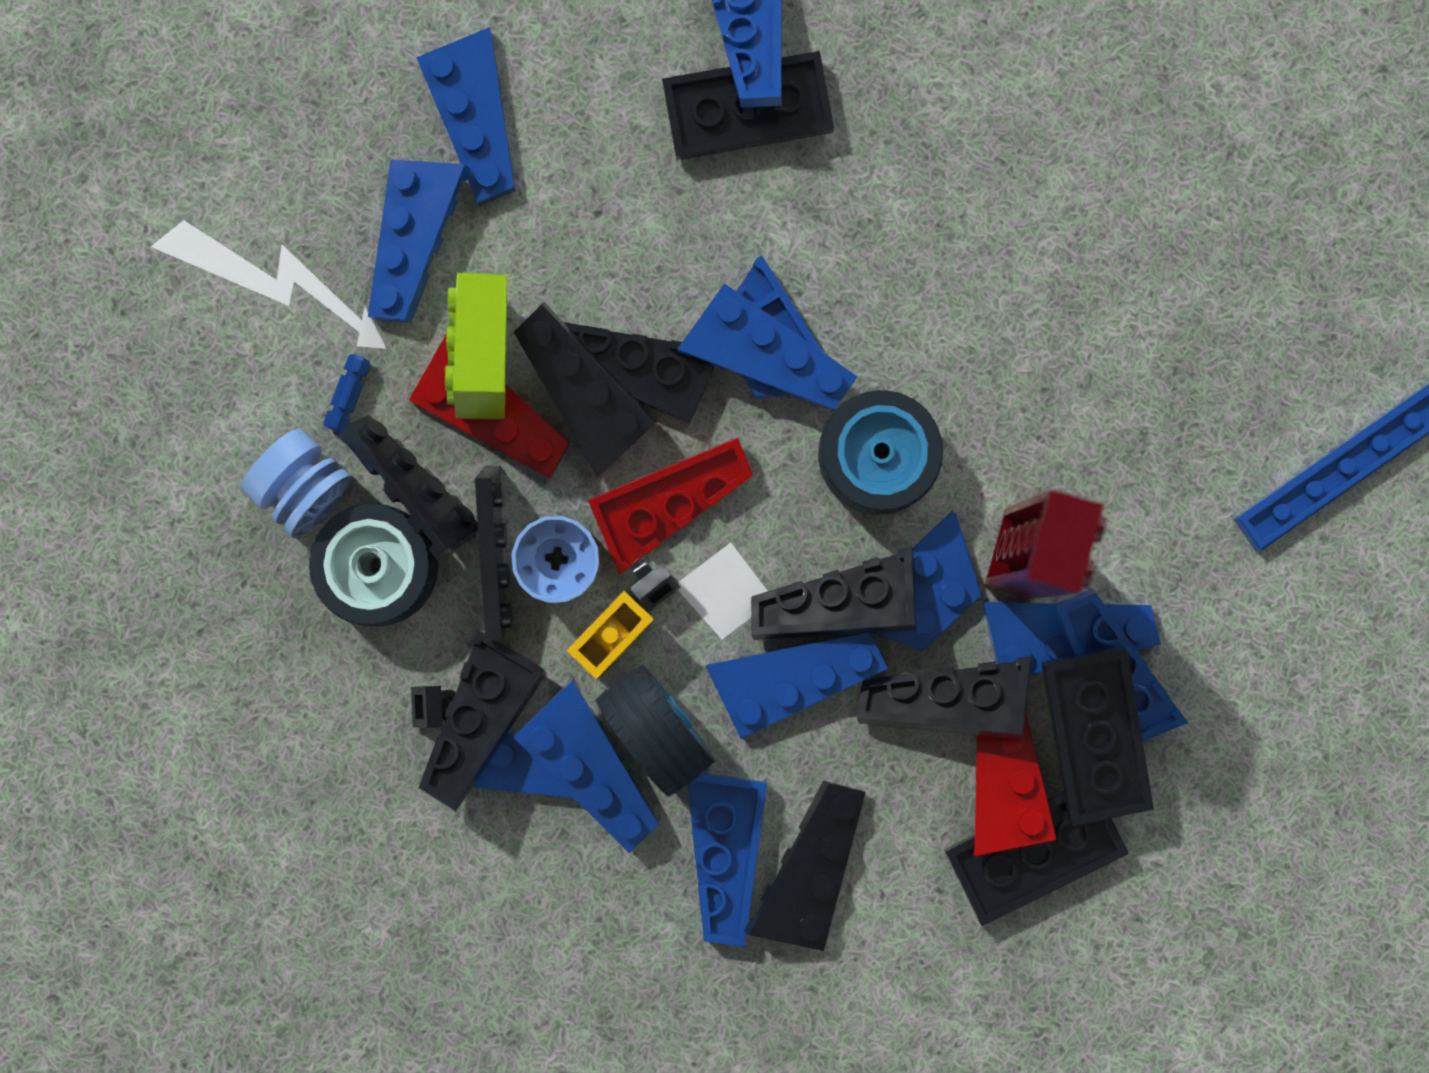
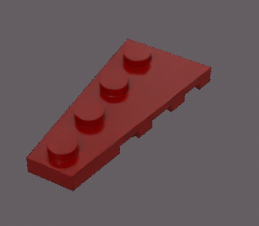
M446 333L409 401L551 479L570 443L507 384L505 388V420L460 419L455 417V406L447 404V391L445 390L446 365H448Z
M736 437L588 499L618 574L623 573L633 563L650 553L676 531L685 527L707 508L713 506L752 477L753 473L739 439Z
M1027 713L1023 740L976 735L973 857L1055 841L1056 836Z

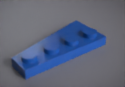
M725 283L677 349L679 353L709 362L713 366L735 372L762 385L766 384L784 391L788 395L833 412L858 377Z

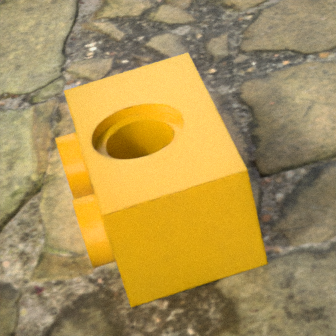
M623 591L566 651L595 679H599L655 619L626 591Z

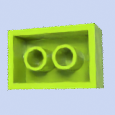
M457 273L456 287H448L449 326H447L446 341L448 365H446L445 371L447 404L455 406L456 418L505 420L507 274Z

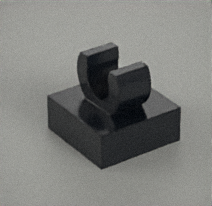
M642 558L630 567L639 579L630 589L648 611H651L681 587L663 563L652 570L644 558Z
M441 686L411 687L413 727H443V721H446V713L442 710V701L447 697H454L456 692L453 690H441Z

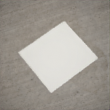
M729 543L680 580L678 584L681 587L677 590L720 640H723L751 618V596L767 592V589L732 543Z

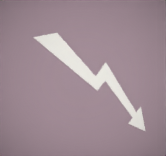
M184 220L151 246L154 249L288 306L295 282L359 332L357 346L386 349L372 319L368 317L366 307L364 306L361 320L283 245H281L277 280Z

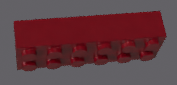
M1050 489L1005 508L984 586L1029 599L1080 594L1082 587L1087 588L1093 577L1095 562L1089 560L1094 543L1099 544L1105 533L1107 517L1101 516L1104 504Z

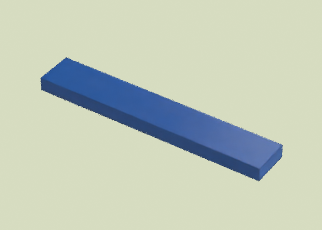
M1429 383L1235 517L1233 520L1256 552L1262 551L1429 434Z

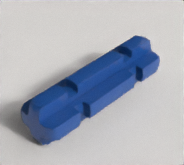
M350 354L347 357L343 368L347 370L346 374H341L330 402L333 409L332 411L327 410L323 425L326 428L342 433L349 424L351 418L347 417L348 413H353L364 382H361L362 376L367 377L371 366L370 361L366 358Z

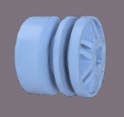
M300 428L288 432L272 444L255 461L241 483V491L259 508L267 509L278 503L272 513V520L280 525L285 523L284 531L291 538H298L328 517L337 507L353 481V476L345 469L337 470L338 462L331 457L316 464L321 455L322 447Z
M564 516L543 517L528 524L517 537L512 550V570L519 585L532 597L548 603L567 602L582 595L594 581L599 567L598 546L591 532L580 522ZM555 547H561L562 555L568 556L569 559L568 564H561L559 570L552 569V562L546 561L545 558L546 553H553Z

